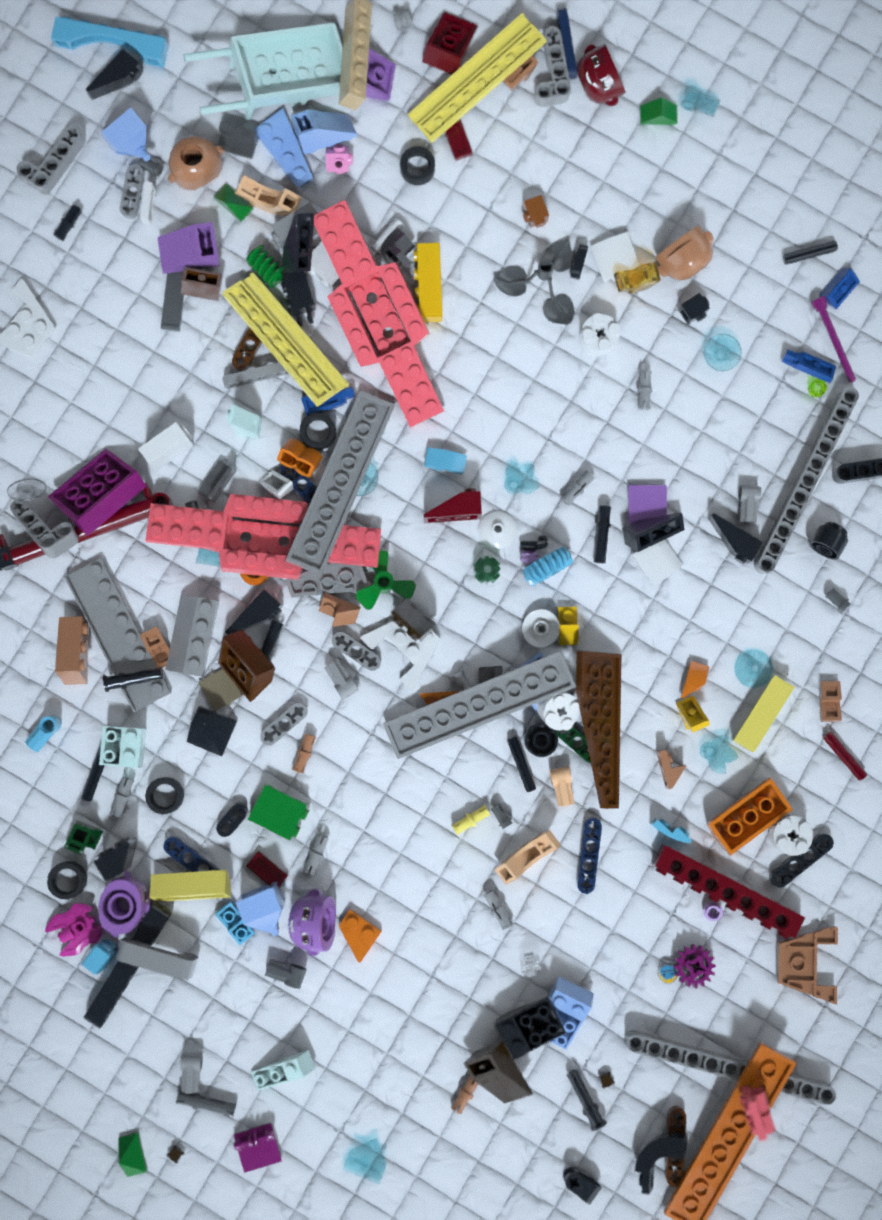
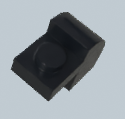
M396 228L384 240L381 246V253L389 263L396 262L398 266L401 264L407 269L412 263L406 255L415 246L404 232Z

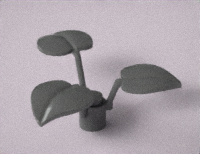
M569 240L559 241L546 248L542 254V261L538 265V270H534V273L527 280L526 273L519 267H509L494 277V283L501 292L508 296L518 297L526 292V284L530 283L538 275L539 279L547 280L549 284L551 300L547 301L544 305L543 313L545 318L552 323L562 325L570 324L574 318V306L570 298L565 295H559L554 298L551 278L553 269L557 272H564L573 264V253Z

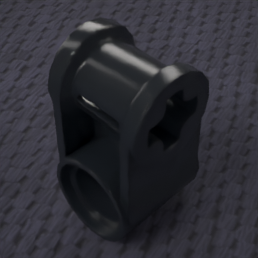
M568 1167L564 1170L563 1179L567 1189L576 1194L585 1203L591 1205L601 1190V1185L575 1167Z

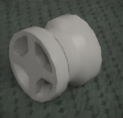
M408 8L403 9L402 12H393L397 31H401L404 27H412Z

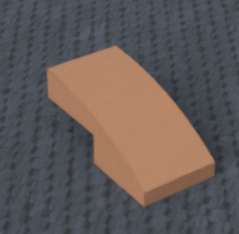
M158 626L140 634V637L156 667L164 668L167 665L170 649Z
M821 681L819 694L821 722H841L840 701L842 700L840 681Z

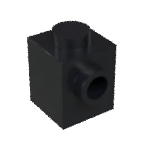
M698 293L682 303L678 311L687 325L696 320L700 322L705 319L710 309V304L705 296L702 297Z

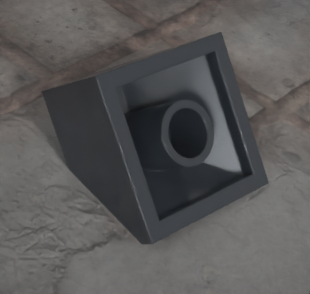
M198 706L191 722L186 742L222 757L237 721L203 706Z

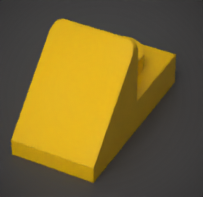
M557 607V617L560 624L558 646L578 645L579 625L577 622V607Z
M694 696L676 702L677 709L687 730L690 729L693 733L710 725L709 719Z

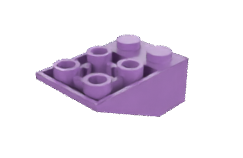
M213 222L193 224L157 237L163 274L182 272L184 267L194 268L195 270L219 267Z

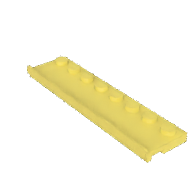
M521 13L409 112L407 116L432 144L547 43L546 38Z
M252 272L243 281L240 280L223 291V297L317 407L349 386L345 378L255 273Z

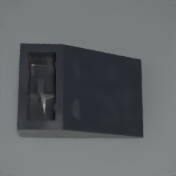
M548 997L516 1008L496 1018L495 1023L514 1060L567 1033Z

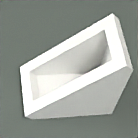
M271 470L259 482L275 499L284 500L293 491L292 481L274 470Z

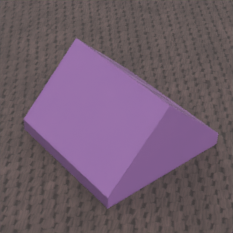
M369 49L366 97L388 101L391 97L396 64Z

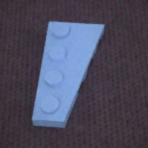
M283 108L253 129V131H257L259 140L298 190L313 180Z

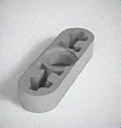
M132 164L126 170L120 202V212L128 220H132L138 215L145 173L138 164ZM136 170H138L140 175H136L135 183L132 173H135ZM132 187L137 189L135 196L127 194L128 190ZM128 200L131 201V208L133 209V211H129V214L125 210L129 208L130 203Z
M337 632L333 635V646L370 671H375L380 667V657L344 632ZM345 636L344 641L348 644L350 640L353 641L348 647L347 652L344 651L346 646L343 644L337 645V637ZM354 646H359L362 649V654L359 657H354L351 654V649ZM366 651L369 652L367 657L370 659L377 658L376 667L373 665L369 667V662L365 659L363 663L360 662Z
M302 703L293 704L261 732L260 739L262 743L273 745L306 718L308 714L307 707ZM295 707H303V715L295 716L293 719L296 722L293 723V720L287 714L290 712V715H293L296 712ZM283 718H286L290 723L286 730L279 727V721ZM275 725L276 729L282 734L279 736L278 733H276L272 736V738L274 739L273 741H266L265 733H272L275 730L272 728V726Z

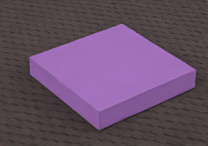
M628 485V524L638 520L667 515V485Z

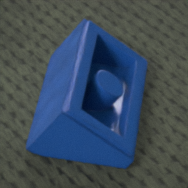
M841 268L819 295L820 297L825 296L828 304L837 309L859 284L860 280L851 268Z

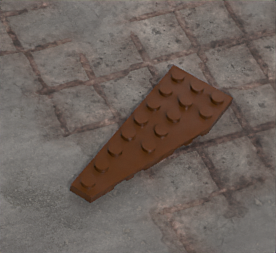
M577 651L576 694L599 805L602 809L619 808L622 654Z

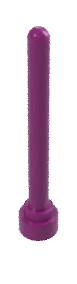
M825 296L812 301L811 305L814 310L820 313L847 379L853 383L856 377L826 310L828 302Z

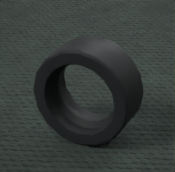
M416 146L407 149L402 154L400 171L403 179L409 184L418 186L428 183L433 178L435 158L428 149ZM419 156L427 160L429 167L425 174L415 176L408 172L406 165L412 157Z
M314 412L302 420L300 435L307 447L323 450L333 444L336 438V428L333 420L328 415ZM313 421H323L329 427V435L322 442H314L307 435V428Z
M158 778L147 787L145 793L146 803L155 813L170 814L182 805L184 789L173 778ZM162 784L172 786L176 792V799L169 807H161L154 800V791Z
M72 861L57 864L50 870L47 877L48 889L58 899L68 900L78 896L83 892L87 884L85 870L80 864ZM71 869L77 874L79 879L78 885L73 891L64 892L58 888L56 876L61 870Z

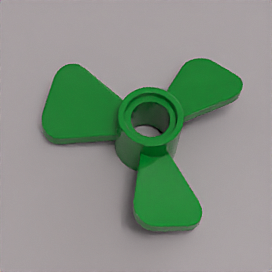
M385 550L379 551L377 568L372 567L377 574L374 579L375 584L363 588L356 593L357 600L366 610L373 609L380 593L387 594L393 590L404 599H411L416 588L415 582L411 580L394 581L393 576L387 572L388 552ZM381 579H387L390 582L385 587L379 585Z

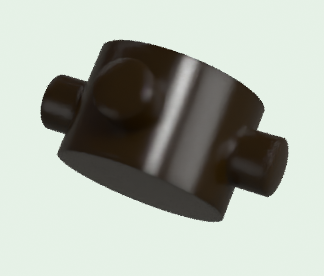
M609 1071L598 1076L604 1089L615 1084Z
M173 1145L170 1153H167V1157L174 1161V1163H178L180 1157L184 1155V1151L177 1147V1145Z

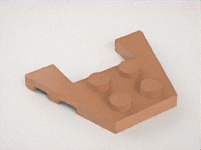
M831 926L778 942L777 983L828 1001L829 1003L837 1004V986L817 984V945H838V927Z

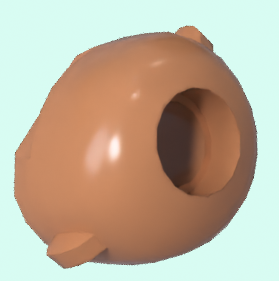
M201 136L182 138L173 146L168 160L171 172L168 176L169 182L171 184L176 182L184 190H196L207 185L219 176L223 168L221 155L225 153L223 147L215 146L210 140ZM193 159H201L196 165H188Z
M699 225L688 231L656 256L660 264L658 273L661 276H670L680 281L694 276L712 260L713 234L710 231L704 232Z

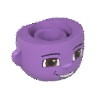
M124 871V876L113 879L104 888L99 900V920L106 931L113 933L112 937H118L119 934L131 932L147 915L150 909V895L144 883L132 877L130 871ZM119 897H125L129 901V912L120 908L118 904Z
M313 889L307 895L299 898L291 907L288 919L290 939L296 946L306 950L309 955L316 956L320 952H326L333 945L336 921L334 899L331 896L322 895L320 889Z

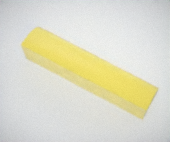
M774 675L733 742L754 753L795 687Z
M227 870L151 875L150 898L156 902L231 898V881Z

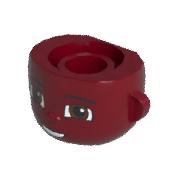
M592 44L584 50V55L577 65L578 78L590 101L598 104L605 103L611 107L615 106L619 102L618 98L626 93L606 45L603 44L598 47Z

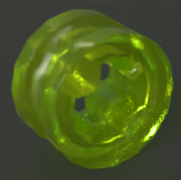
M821 379L812 381L808 386V393L814 398L821 397L827 391V385ZM815 384L821 386L820 393H818V390L816 392L813 390Z

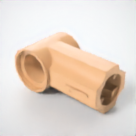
M569 766L550 769L551 783L555 790L558 807L574 804Z

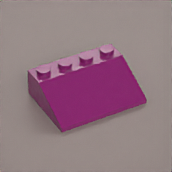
M105 448L47 497L86 535H90L134 496L139 494L146 485L134 468Z

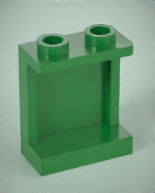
M265 784L248 820L287 840H291L292 837H297L301 829L298 825L301 819H306L310 811L307 809L309 804L303 803L275 789L270 784Z

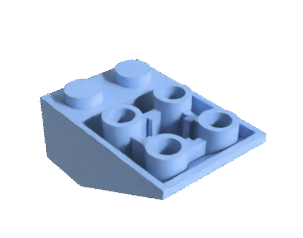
M305 110L290 116L304 154L314 153L319 149L331 147L336 143L349 141L358 136L349 116L346 114Z
M560 976L550 990L548 998L567 1033L550 1042L567 1049L592 1008L594 993Z

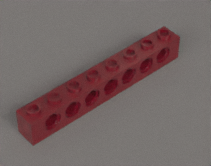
M664 844L661 845L652 865L657 867L655 871L665 876L667 873L673 875L672 880L682 885L684 882L690 884V889L699 894L702 891L708 893L707 898L717 903L719 900L725 902V907L734 912L737 909L743 912L742 916L751 921L754 918L760 920L759 925L769 930L772 927L777 929V934L786 939L789 936L796 938L805 920L804 916ZM678 860L680 866L677 870L673 871L671 863ZM695 869L697 876L694 879H689V871ZM712 878L714 880L713 887L706 888V881ZM730 887L731 895L724 897V889ZM743 897H748L749 899L746 906H741V899ZM761 906L766 907V912L763 915L758 914V909ZM778 915H783V922L781 924H776V917Z

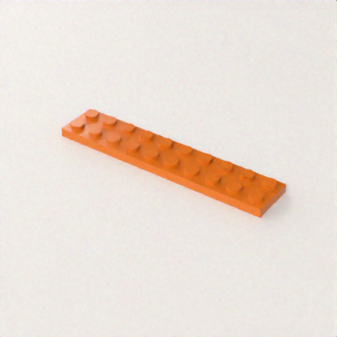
M759 1042L685 1172L679 1186L665 1207L664 1215L673 1220H707L755 1137L748 1125L745 1116L746 1112L739 1097L743 1095L741 1087L748 1085L750 1089L763 1088L770 1110L796 1066L795 1060Z

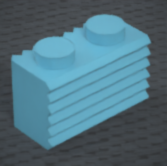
M109 939L101 940L94 945L81 965L94 975L99 974L109 965L118 952L117 945Z

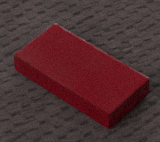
M459 119L444 132L455 161L473 155L463 125Z
M260 851L246 865L247 868L270 886L272 882L276 881L279 887L288 876Z

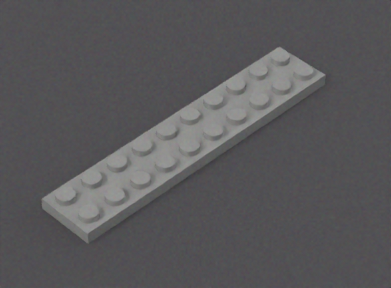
M359 391L287 555L286 562L318 575H323L395 408V404Z
M561 650L383 723L396 757L400 759L576 688L577 685Z

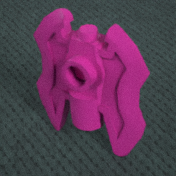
M74 903L67 912L53 916L45 927L46 933L64 928L58 932L59 940L62 943L71 940L59 953L61 957L78 955L87 945L98 943L103 927L101 924L95 927L94 916L87 914V912L89 913L93 909L91 906Z

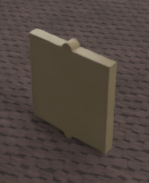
M223 669L216 673H210L209 677L198 682L214 711L226 705L230 706L231 702L243 696L239 688Z

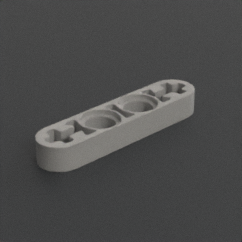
M278 362L224 376L222 380L224 388H234L289 373Z

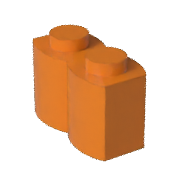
M289 438L280 449L277 460L286 467L294 468L299 474L311 477L319 467L323 456L317 450L306 447L302 442Z

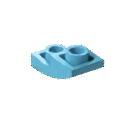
M428 447L426 449L424 466L438 471L447 470L461 475L465 470L467 455Z
M656 818L650 823L655 829L670 838L685 843L692 841L688 837L690 833L682 826L680 828L674 826L669 830L670 825L663 819L659 821Z
M231 900L215 912L216 917L227 928V932L239 945H242L255 934L252 927L244 925L239 910Z

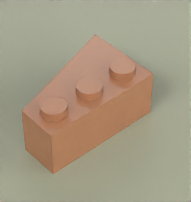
M82 616L59 617L55 672L64 685L88 684L87 635L89 634V625Z

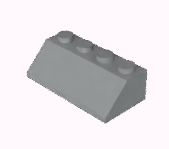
M181 595L165 670L204 677L219 605L218 601Z

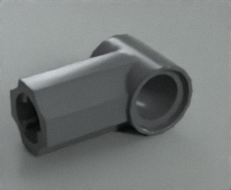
M270 959L265 976L282 981L291 988L301 989L307 969L296 964L289 965Z

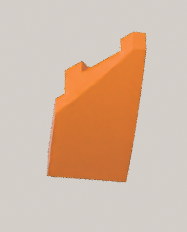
M694 661L689 663L680 698H685L687 695L699 691L705 685L709 666Z

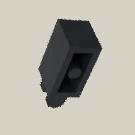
M291 272L282 275L284 279L281 282L282 290L289 297L286 300L288 311H293L300 327L303 326L302 318L300 317V314L307 313V319L310 324L314 323L311 311L316 309L305 272Z

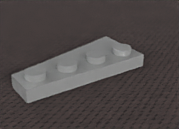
M338 563L327 564L322 576L307 571L301 573L299 580L285 579L292 598L324 595L325 593L357 592L369 587L362 566Z

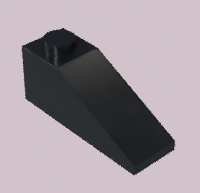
M122 49L85 90L89 98L94 100L127 87L141 77L142 67L136 59Z
M314 213L295 214L283 247L282 267L293 272L311 271Z
M681 512L638 520L622 528L625 545L637 552L685 530L683 514Z
M712 513L708 519L729 552L735 556L734 559L742 564L752 562L763 542L717 514Z
M263 589L225 633L230 635L267 622L272 618L276 619L281 614L283 605Z

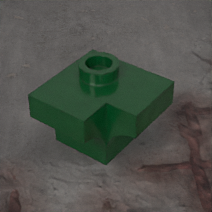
M76 820L64 848L80 855L83 854L85 847L95 850L103 830Z

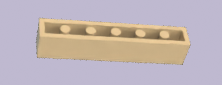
M351 0L345 8L339 105L355 111L366 99L372 2L367 0Z

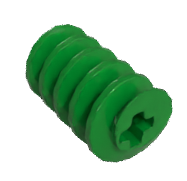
M260 245L248 254L246 261L249 266H253V270L258 272L260 277H263L264 282H268L269 287L273 288L283 280L282 275L284 274L282 272L284 267L277 268L279 262L275 261L272 263L274 256L272 255L267 258L269 251L261 252L264 246Z

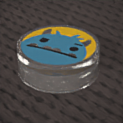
M664 963L658 968V978L665 984H671L677 979V976L674 975L677 969L673 968L670 963Z

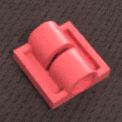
M748 1085L741 1087L743 1095L739 1097L745 1109V1116L753 1135L757 1134L759 1141L767 1140L766 1135L774 1132L776 1128L764 1089L759 1087L750 1089Z

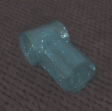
M688 85L680 106L688 111L698 110L714 117L720 99L702 93V90L697 86Z

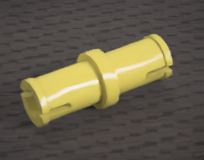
M482 805V807L472 813H466L464 818L451 824L458 836L471 826L474 828L476 823L490 816V813L486 806Z

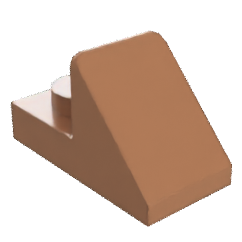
M531 56L502 82L512 91L522 80L525 82L528 80L538 61Z
M325 593L319 612L334 617L332 627L354 624L361 607Z
M664 749L656 751L665 788L668 790L673 789L686 765L671 767L670 764H673L670 752L667 753V750Z

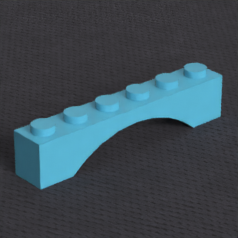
M67 16L62 18L55 17L51 39L56 47L71 50L98 42L118 44L133 51L145 64L163 68L169 49L166 38L158 34L148 35L142 31L132 32L122 27L112 28L106 24L101 23L97 25L86 20L77 21Z

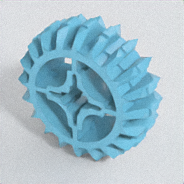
M561 547L524 568L522 572L526 582L530 586H534L564 570L573 563L571 553L566 547Z

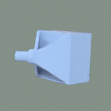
M129 108L101 132V137L115 154L142 158L144 161L150 160L151 156L147 153L146 125L132 108Z
M272 882L271 886L268 884L240 895L235 903L244 925L271 932L273 936L278 935L277 923L285 901L277 886V882Z

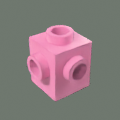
M336 144L326 147V172H335L337 174L349 172V166L353 165V153H349V146Z

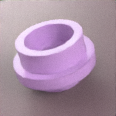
M536 550L522 551V556H520V561H523L524 564H532L539 559Z
M712 901L704 906L703 913L708 920L717 921L722 917L723 909L719 903ZM715 908L716 912L711 913L709 910Z

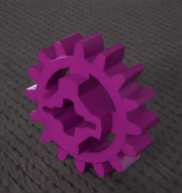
M691 944L690 949L687 946H683L684 952L678 950L679 958H673L677 961V964L672 965L673 968L677 969L674 975L677 977L681 976L678 981L681 983L685 982L687 987H690L691 984L694 988H698V984L704 987L705 980L711 982L709 975H715L711 971L712 968L716 967L715 964L711 963L715 958L708 956L710 951L707 949L703 951V946L699 945L696 948V945ZM688 963L696 964L700 969L692 968ZM682 965L686 970L685 974L683 972Z

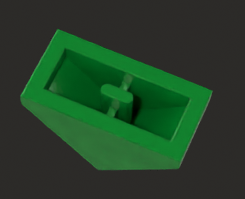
M661 97L640 105V125L678 124L676 104Z

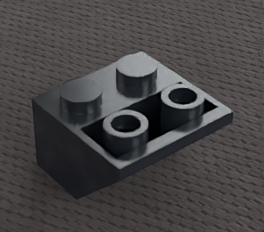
M127 837L114 844L116 848L113 849L111 847L97 854L98 859L93 862L105 882L131 868L138 842L136 838L130 839Z

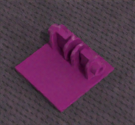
M271 1123L233 1134L235 1140L233 1143L235 1151L238 1150L244 1173L282 1162Z

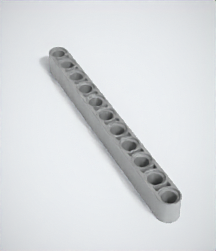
M847 387L837 396L758 555L754 566L759 574H767L775 569L858 401L859 392L857 389ZM849 394L851 401H847L844 395ZM836 410L843 413V418L837 416ZM828 427H832L835 430L834 435L829 433ZM820 443L826 445V451L820 449ZM812 460L818 462V468L812 466ZM803 477L810 479V485H806L803 482ZM795 493L801 495V502H798L795 499ZM787 510H791L793 512V519L787 517ZM779 527L785 529L786 533L784 536L778 533ZM771 543L777 546L776 553L770 550ZM762 560L768 562V570L762 568Z
M629 1031L625 1035V1043L629 1050L634 1053L737 1081L748 1064V1061L638 1031ZM632 1038H639V1043L637 1045H630V1040ZM651 1043H658L656 1050H649ZM671 1048H677L675 1055H668V1051ZM690 1053L696 1054L693 1061L687 1060ZM708 1059H715L712 1066H706ZM728 1064H734L731 1071H725ZM792 1073L788 1078L791 1080L790 1085L783 1087L781 1093L825 1105H830L836 1100L835 1091L827 1083ZM809 1084V1090L802 1092L803 1086ZM828 1089V1095L821 1097L822 1091Z

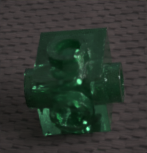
M486 556L484 559L480 557L474 564L476 567L473 571L475 573L474 577L481 584L484 582L488 585L490 581L494 583L501 576L499 574L501 570L499 567L500 563L494 557L489 558ZM489 566L491 571L485 572L484 567Z

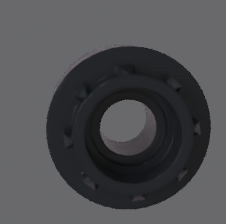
M827 522L818 527L809 545L818 554L837 560L849 542L847 538L848 533L839 524Z
M547 724L532 725L524 735L525 748L534 756H549L558 746V735ZM541 734L546 738V743L543 746H539L536 743V737Z

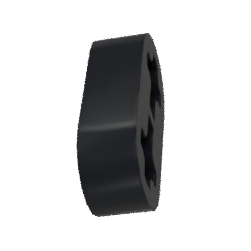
M579 244L570 278L580 279L588 245Z
M242 804L232 806L216 826L217 833L222 837L230 836L247 817V808ZM241 808L243 816H238L233 820L232 817L235 815L234 809L238 810ZM229 821H231L232 823L228 827L230 832L225 831L223 833L221 831L223 829L221 824L225 825Z

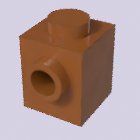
M542 195L523 202V219L525 223H529L530 228L535 226L540 228L548 222L549 213Z

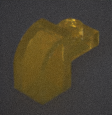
M656 263L641 264L633 270L617 271L614 273L618 292L628 291V294L643 291L661 281Z

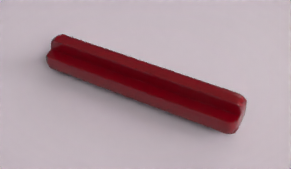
M828 732L824 735L823 739L852 774L860 781L866 778V771L833 732Z

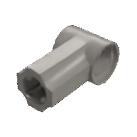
M740 485L738 494L740 502L739 522L747 524L757 523V509L761 499V487Z
M339 659L324 667L335 684L334 687L342 700L359 690Z
M182 1052L180 1069L182 1070L181 1092L187 1094L199 1092L200 1071L203 1064L202 1052Z

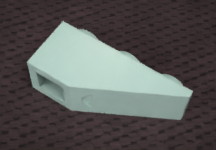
M231 405V410L227 411L226 420L237 436L259 439L262 423L260 416L236 405Z
M309 1050L253 1070L251 1074L257 1090H262L304 1078L315 1069V1065Z

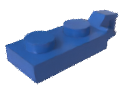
M788 349L782 359V362L788 366H792L828 383H831L833 380L836 365L803 351L797 353Z
M353 387L345 390L342 389L318 407L308 396L301 398L306 415L314 412L323 413L347 404L348 399L356 396Z

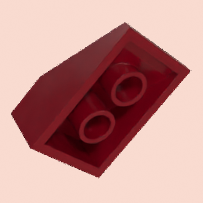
M444 11L426 44L422 62L452 75L462 66L478 25Z
M475 488L465 489V492L457 494L424 514V523L481 520V492L476 491Z

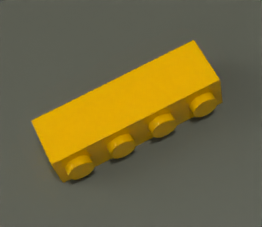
M417 243V250H414V262H418V268H414V277L419 283V287H415V298H419V305L417 306L425 323L442 322L440 243Z

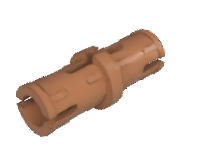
M304 734L302 744L296 752L298 754L292 768L293 771L304 773L306 763L311 758V750L317 737Z
M471 1075L464 1087L459 1089V1095L451 1106L453 1111L457 1109L458 1114L463 1113L469 1099L472 1100L474 1097L473 1093L478 1086V1083L473 1082Z

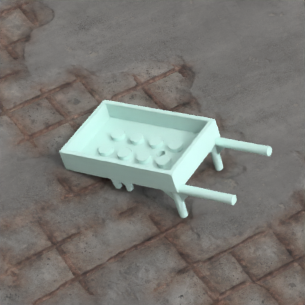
M335 22L232 36L229 48L183 54L185 62L224 56L230 58L229 67L231 69L236 68L245 100L199 107L201 115L243 109L246 111L245 119L250 120L254 110L259 107L290 103V107H292L297 102L305 105L309 99L339 95L342 44Z

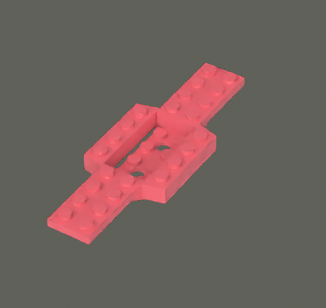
M346 200L314 215L315 228L342 283L327 297L360 367L380 363L410 428L444 412L445 410L416 349V345L427 337L430 332L398 264L394 262L377 266ZM348 291L352 293L358 305V308L380 352L379 356L370 340V337L361 321V318L353 304V301ZM371 292L377 295V301L374 304H370L367 301V295ZM387 327L392 328L394 331L393 336L389 339L383 335V331Z
M230 494L224 511L151 503L145 541L148 543L202 548L218 552L222 572L299 580L303 568L286 562V558L300 527L233 520L232 517L301 524L308 510L307 502ZM344 525L328 562L377 568L381 529ZM245 532L250 533L252 538L249 542H243L240 539L241 534ZM281 537H287L290 543L283 547L278 541Z

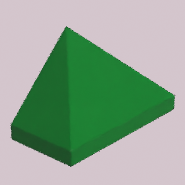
M227 184L213 196L217 202L240 222L253 210V207L241 196L235 194V191Z
M138 1132L118 1138V1164L127 1177L147 1172Z

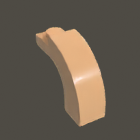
M245 175L242 176L235 191V194L250 201L251 205L282 217H286L296 211L302 197L286 188L282 191L273 190Z
M549 829L528 841L494 870L507 885L519 878L537 861L557 850L561 844Z

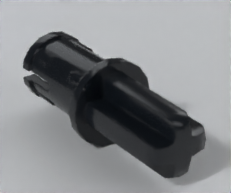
M72 205L66 216L61 218V223L53 235L57 239L64 241L71 228L75 227L74 223L82 210L78 206Z

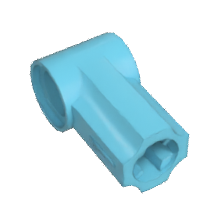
M43 717L36 729L26 739V745L31 750L39 752L54 733L60 730L62 723L59 717ZM48 720H51L54 724L52 730L47 727Z

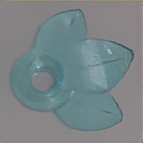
M514 460L509 463L505 471L507 476L504 483L505 490L512 495L520 492L524 494L535 492L540 486L537 481L532 480L535 466L527 464L519 467ZM515 482L517 487L511 488L510 483Z
M719 735L712 742L704 743L700 748V754L703 759L708 761L710 769L719 774L726 773L725 763H730L738 758L735 750L728 746L731 740L729 736ZM708 748L713 750L711 755L706 753Z

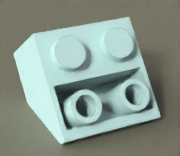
M103 726L99 765L143 767L146 729Z

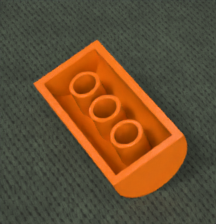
M767 778L706 823L721 847L731 856L793 809L773 780Z

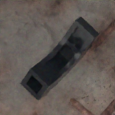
M680 1132L664 1133L652 1139L644 1147L637 1158L634 1171L642 1173L639 1176V1186H642V1194L649 1195L654 1188V1169L657 1160L663 1157L683 1159L686 1156L688 1134Z

